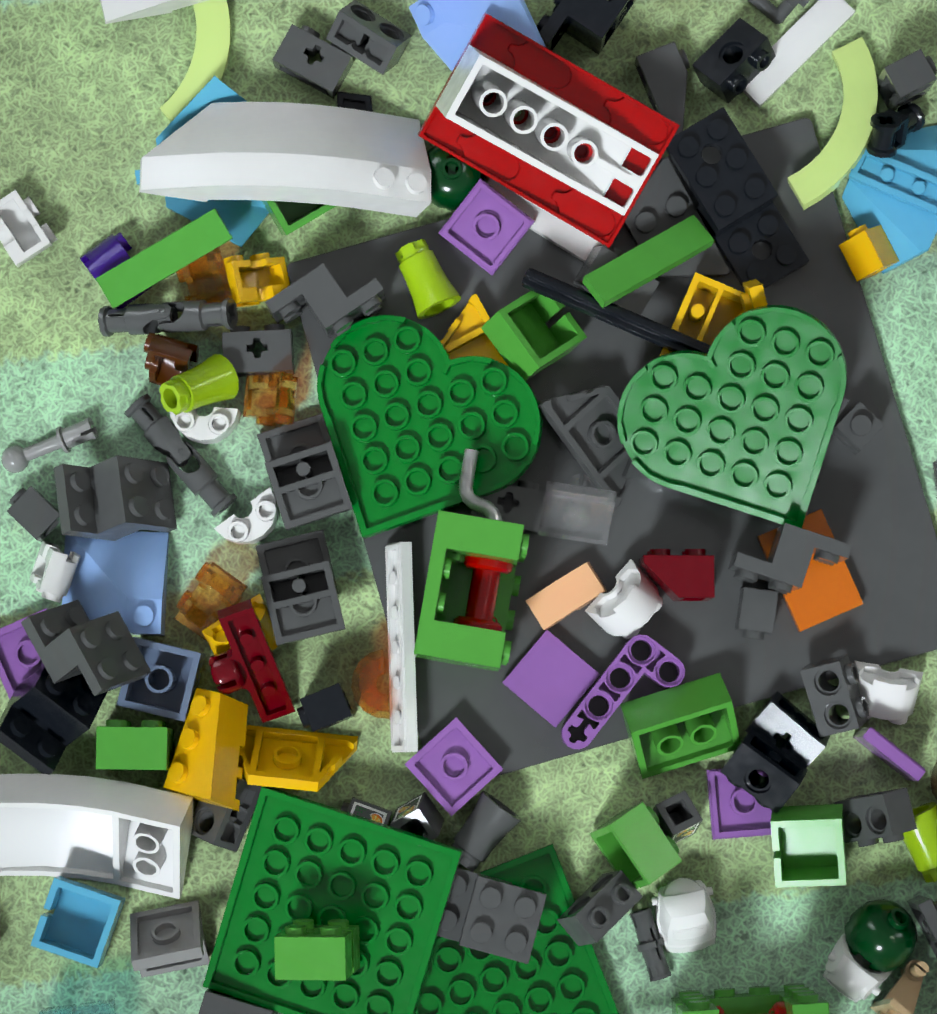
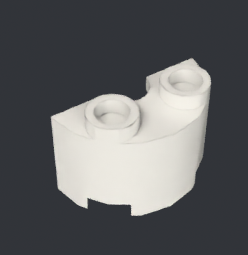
M14 190L0 199V241L15 265L20 267L50 247L58 239L47 223L40 226L35 218L40 212L28 196L23 200L18 192Z
M214 407L211 414L207 416H199L196 409L177 415L170 412V417L175 427L184 436L193 442L204 445L218 443L228 437L238 426L241 416L239 409Z
M270 487L250 501L252 511L249 516L239 518L233 514L214 529L227 541L239 545L255 544L265 539L275 528L279 516L278 504Z
M43 540L30 580L36 584V591L42 593L41 597L61 603L62 597L67 596L80 555L70 551L68 557L67 554L60 552L59 545Z
M632 559L615 576L616 586L608 593H600L585 610L608 634L622 636L624 639H631L636 636L640 628L650 620L654 613L660 610L663 604V599L659 595L657 586Z
M855 661L854 664L859 673V682L857 683L860 696L866 698L869 707L867 719L874 717L888 720L897 725L907 723L908 716L913 714L923 672L899 668L896 672H889L883 670L878 664Z

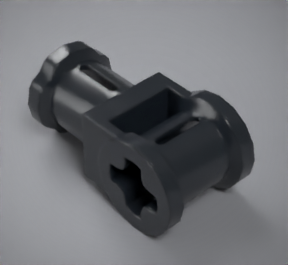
M908 102L899 107L897 112L888 109L885 112L874 114L870 121L873 130L871 140L867 144V152L879 158L895 156L897 149L905 145L906 135L920 130L924 126L925 115L921 108L915 103Z

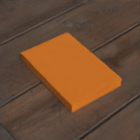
M822 509L806 515L802 529L835 539ZM777 528L757 537L766 559H768ZM812 554L802 588L795 591L792 590L787 595L782 594L799 632L864 604L845 561L831 566L813 560L815 554Z

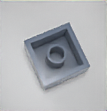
M133 637L151 673L140 680L121 686L117 705L185 722L196 688L199 685L206 654Z

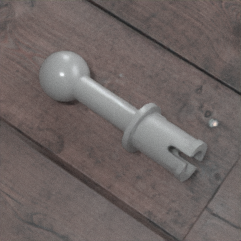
M86 418L84 421L69 427H57L56 436L26 448L10 446L5 449L1 457L2 465L9 472L19 473L28 466L30 460L60 448L65 453H69L72 447L92 439H97L96 427L91 428V425L94 424L91 418Z

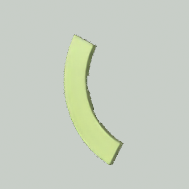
M208 0L193 5L196 18V43L193 58L186 76L178 89L160 107L161 112L170 122L175 119L214 76L220 81L224 78L231 47V21L227 0Z
M863 37L832 51V58L838 68L843 87V105L839 122L834 134L820 154L800 171L788 177V184L803 210L822 200L840 185V182L851 169L856 167L871 139L873 127L870 125L871 117L877 113L878 82L875 66Z

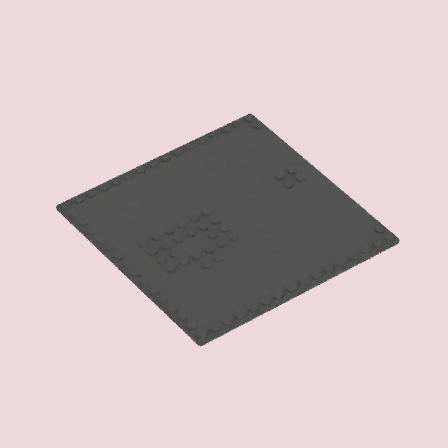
M802 118L742 135V138L776 190L778 196L774 201V205L809 259L806 265L764 289L767 305L790 306L806 311L822 321L838 340L847 366V386L844 397L850 401L838 416L835 425L858 402H861L885 425L857 454H854L832 433L818 476L819 483L815 486L806 514L808 515L822 509L834 538L853 545L849 559L844 561L864 604L799 632L782 593H779L773 634H764L763 640L744 638L743 631L735 630L740 589L749 587L770 590L767 589L769 582L758 579L757 582L752 584L734 578L735 571L728 569L731 557L739 552L767 561L757 537L778 528L782 524L664 487L652 480H648L636 467L631 479H626L619 496L622 498L620 505L617 508L610 507L542 414V437L537 454L526 472L511 484L518 486L519 481L540 484L539 490L546 492L538 534L523 532L524 534H530L524 563L518 562L515 570V575L521 576L518 597L511 596L509 609L515 610L512 631L505 630V640L512 641L508 664L501 665L497 672L415 657L417 730L422 748L457 717L503 768L496 775L499 776L629 738L620 705L585 748L571 749L562 742L560 736L563 724L626 642L630 640L624 639L622 636L608 634L585 612L592 602L582 609L574 611L547 629L600 674L556 728L502 682L546 631L542 629L526 603L527 599L586 562L591 564L607 590L605 593H608L616 586L615 576L628 561L632 559L639 567V559L643 555H647L649 549H670V555H682L684 549H706V555H714L715 598L709 601H673L654 582L659 590V595L663 599V604L660 610L654 613L650 620L640 628L637 635L651 637L683 663L685 676L679 685L720 673L731 697L733 708L770 698L777 691L780 694L805 688L800 670L810 663L848 654L850 663L860 661L881 666L937 650V536L860 281H856L839 247L841 243L847 240L835 197L832 191L819 202L803 210L788 184L789 176L800 171L821 152L810 119ZM706 147L702 150V158L705 162L715 164L721 160V154L717 148ZM668 156L672 166L674 167L678 177L680 178L684 188L686 189L690 199L692 200L697 210L699 202L697 201L696 197L687 185L686 181L684 180L683 176L679 172L671 157ZM661 158V159H660V161H659V163L657 164L656 168L658 167V165L661 163V161H662L664 158ZM449 218L295 261L287 266L290 283L293 284L324 263L346 297L377 278L384 289L386 300L381 303L383 308L373 316L394 315L405 317L426 327L439 340L444 338L449 327L461 314L472 295H478L491 318L500 309L531 291L522 286L523 277L529 268L586 291L573 283L584 262L530 229L493 276L439 234V231ZM625 224L622 225L612 243V246L618 248L623 253L637 247ZM420 239H425L429 250H433L447 278L461 296V300L453 307L426 319H418L413 299L399 269L400 263L395 256V253L401 247ZM757 242L752 246V253L756 258L764 260L770 257L771 249L768 244ZM722 255L730 270V274L725 277H718V275L706 277L745 293L742 285ZM693 277L655 278L660 283L641 316L671 328ZM305 305L301 308L303 313L300 315L318 378L320 364H323L331 348L330 345L337 336L334 335L328 338ZM565 305L546 325L550 328L563 315L570 312L587 338L569 354L537 373L526 382L532 388L538 402L601 385H609L620 400L623 391L632 377L645 364L659 357L663 347ZM363 315L362 317L354 321L353 324L363 319H366V317ZM506 494L504 500L498 499V504L503 505V511L506 513H510L511 508L518 507L519 504L513 501V495ZM464 503L445 511L471 516L472 509ZM438 513L366 539L363 538L386 621L385 546L395 542H412L415 643ZM636 641L631 647V653L635 659L644 661L648 658L650 649L645 642ZM670 662L663 663L659 668L660 678L665 682L675 680L677 669L674 664ZM620 668L614 669L610 674L611 684L616 688H624L629 681L627 672ZM826 671L827 681L838 678L834 672ZM643 674L621 703L668 688L658 686ZM594 696L590 699L588 708L593 715L602 716L607 711L608 705L603 697ZM582 711L577 715V717L584 719L582 723L576 728L572 726L568 728V731L571 733L569 740L572 743L576 740L584 741L585 736L582 732L587 724H590L593 729L597 725V722L589 720Z

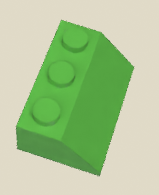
M720 673L620 704L642 779L733 751L741 742L733 703Z

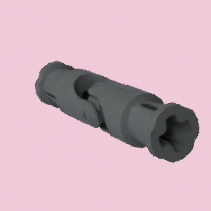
M226 298L223 302L207 303L205 300L165 302L162 304H131L127 308L112 309L110 306H103L98 314L99 329L104 337H110L114 333L129 332L130 335L149 334V332L205 331L209 327L225 326L226 329H233L238 321L237 306L233 298ZM181 311H182L183 313H182L181 317L179 318L177 312H181Z
M148 394L140 397L124 414L128 418L132 417L145 432L143 436L160 453L166 455L169 466L195 496L200 495L212 509V516L215 518L236 501L237 496L234 493L229 494L217 480V473L197 450L188 442L181 440V435L167 416H162L150 403L151 397ZM194 456L198 461L199 469L193 473L182 471L179 467L185 466L188 460Z

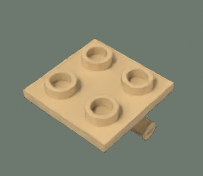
M919 960L908 961L903 966L904 968L901 969V977L885 998L874 1002L870 1008L877 1014H914L923 978L929 972V966L926 962Z

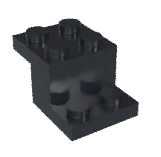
M555 0L554 4L556 6L553 9L552 15L545 14L538 23L537 29L546 48L553 51L564 33H567L599 55L636 0Z
M42 662L40 668L16 687L0 718V743L40 773L50 775L54 772L66 746L90 729L107 692L94 696L83 674L54 684Z

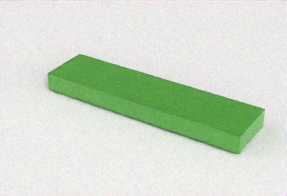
M214 208L95 279L114 309L232 240L233 237L218 211Z
M692 215L585 275L582 283L599 305L604 308L710 248L713 245L714 239L695 215Z

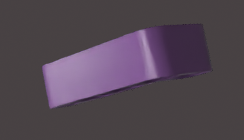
M647 635L632 637L626 642L563 724L560 735L562 742L571 749L585 748L595 738L643 674L658 686L671 688L679 685L685 676L683 663ZM636 641H643L649 646L650 654L644 661H639L632 656L631 647ZM665 662L674 664L677 669L676 679L672 682H665L660 678L659 668ZM620 668L627 672L629 681L624 688H616L611 684L610 674L614 669ZM594 696H601L607 702V711L602 716H595L589 711L588 704ZM580 711H582L589 720L597 722V725L593 729L590 724H587L582 732L585 736L584 741L576 740L572 743L569 740L571 733L568 731V728L570 726L576 728L582 723L584 719L577 717Z

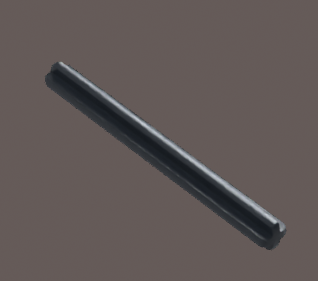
M529 268L523 277L522 286L672 352L699 351L708 353L711 345L614 303L602 308L592 294L533 268Z

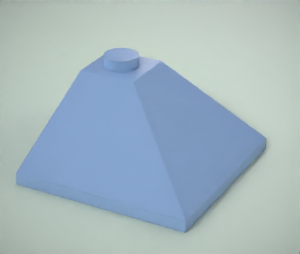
M418 0L409 6L423 39L451 71H453L484 13L491 15L546 47L524 0Z
M137 531L115 541L65 535L64 553L69 557L70 551L80 555V559L67 596L62 597V605L79 600L89 620L118 611L131 635L165 636L169 532Z

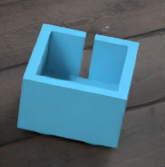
M63 876L55 877L44 905V909H55L54 913L47 912L40 916L30 946L94 968H99L103 965L126 898Z

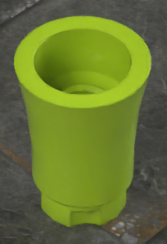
M425 239L410 242L395 253L400 263L399 269L413 299L418 319H426L440 314L461 300L460 294L447 278L433 250H429Z
M213 354L197 366L164 382L159 389L161 394L160 401L167 412H173L175 415L182 412L187 413L202 406L235 398L239 390V381L231 362L223 355Z
M931 802L912 809L917 829L903 833V841L913 858L917 870L922 873L926 883L937 882V803Z

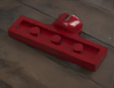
M251 599L218 610V619L230 645L228 650L215 654L209 659L213 681L215 684L221 685L216 687L218 691L227 695L240 689H247L263 723L296 712Z

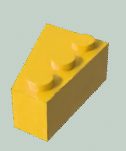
M695 272L671 329L712 345L720 331L732 319L744 312L740 300V294L744 292ZM662 348L659 356L671 353L672 351Z
M196 688L163 788L193 797L194 800L239 811L240 800L235 799L237 780L242 779L243 768L238 767L240 748L245 747L248 705L219 692Z

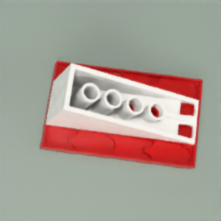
M484 13L418 132V136L610 248L680 125L498 19ZM521 110V114L517 117H514L515 114Z

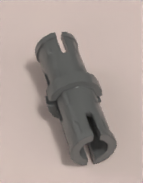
M651 907L629 914L639 942L636 946L638 952H642L650 982L672 975L662 947L664 940L663 937H659Z

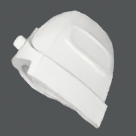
M676 878L666 886L660 887L658 896L651 898L652 905H656V925L660 938L663 937V946L666 952H694L715 944L717 929L716 912L710 895H713L712 887H706L701 880L694 881L690 878Z
M844 932L835 944L832 952L828 955L823 977L839 993L854 1002H858L861 999L865 1000L871 993L878 996L881 992V989L878 987L888 978L892 971L881 972L869 968L872 963L864 959L860 953L855 956L851 952Z

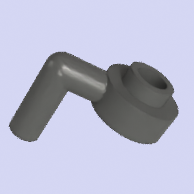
M769 0L748 1L773 23L781 24L798 4L804 8L810 0H783L778 7Z

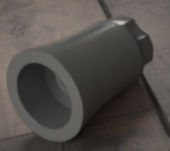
M482 791L474 809L453 838L455 842L451 845L452 847L464 850L460 864L472 872L475 871L481 861L484 862L499 842L522 821L516 813L485 791Z

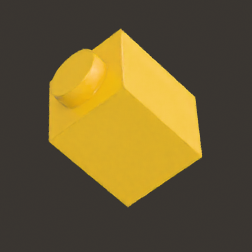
M866 224L861 225L848 232L847 234L850 239L839 245L857 282L872 277L899 262L881 225L869 229Z

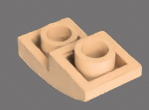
M586 562L527 599L526 603L542 629L547 630L574 611L582 609L595 600L600 593H605L607 590L591 564Z

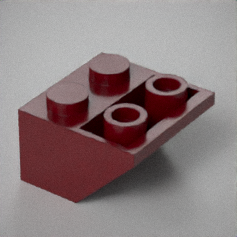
M649 549L647 555H643L639 559V567L673 601H709L715 598L714 555H706V549H684L682 555H670V549Z

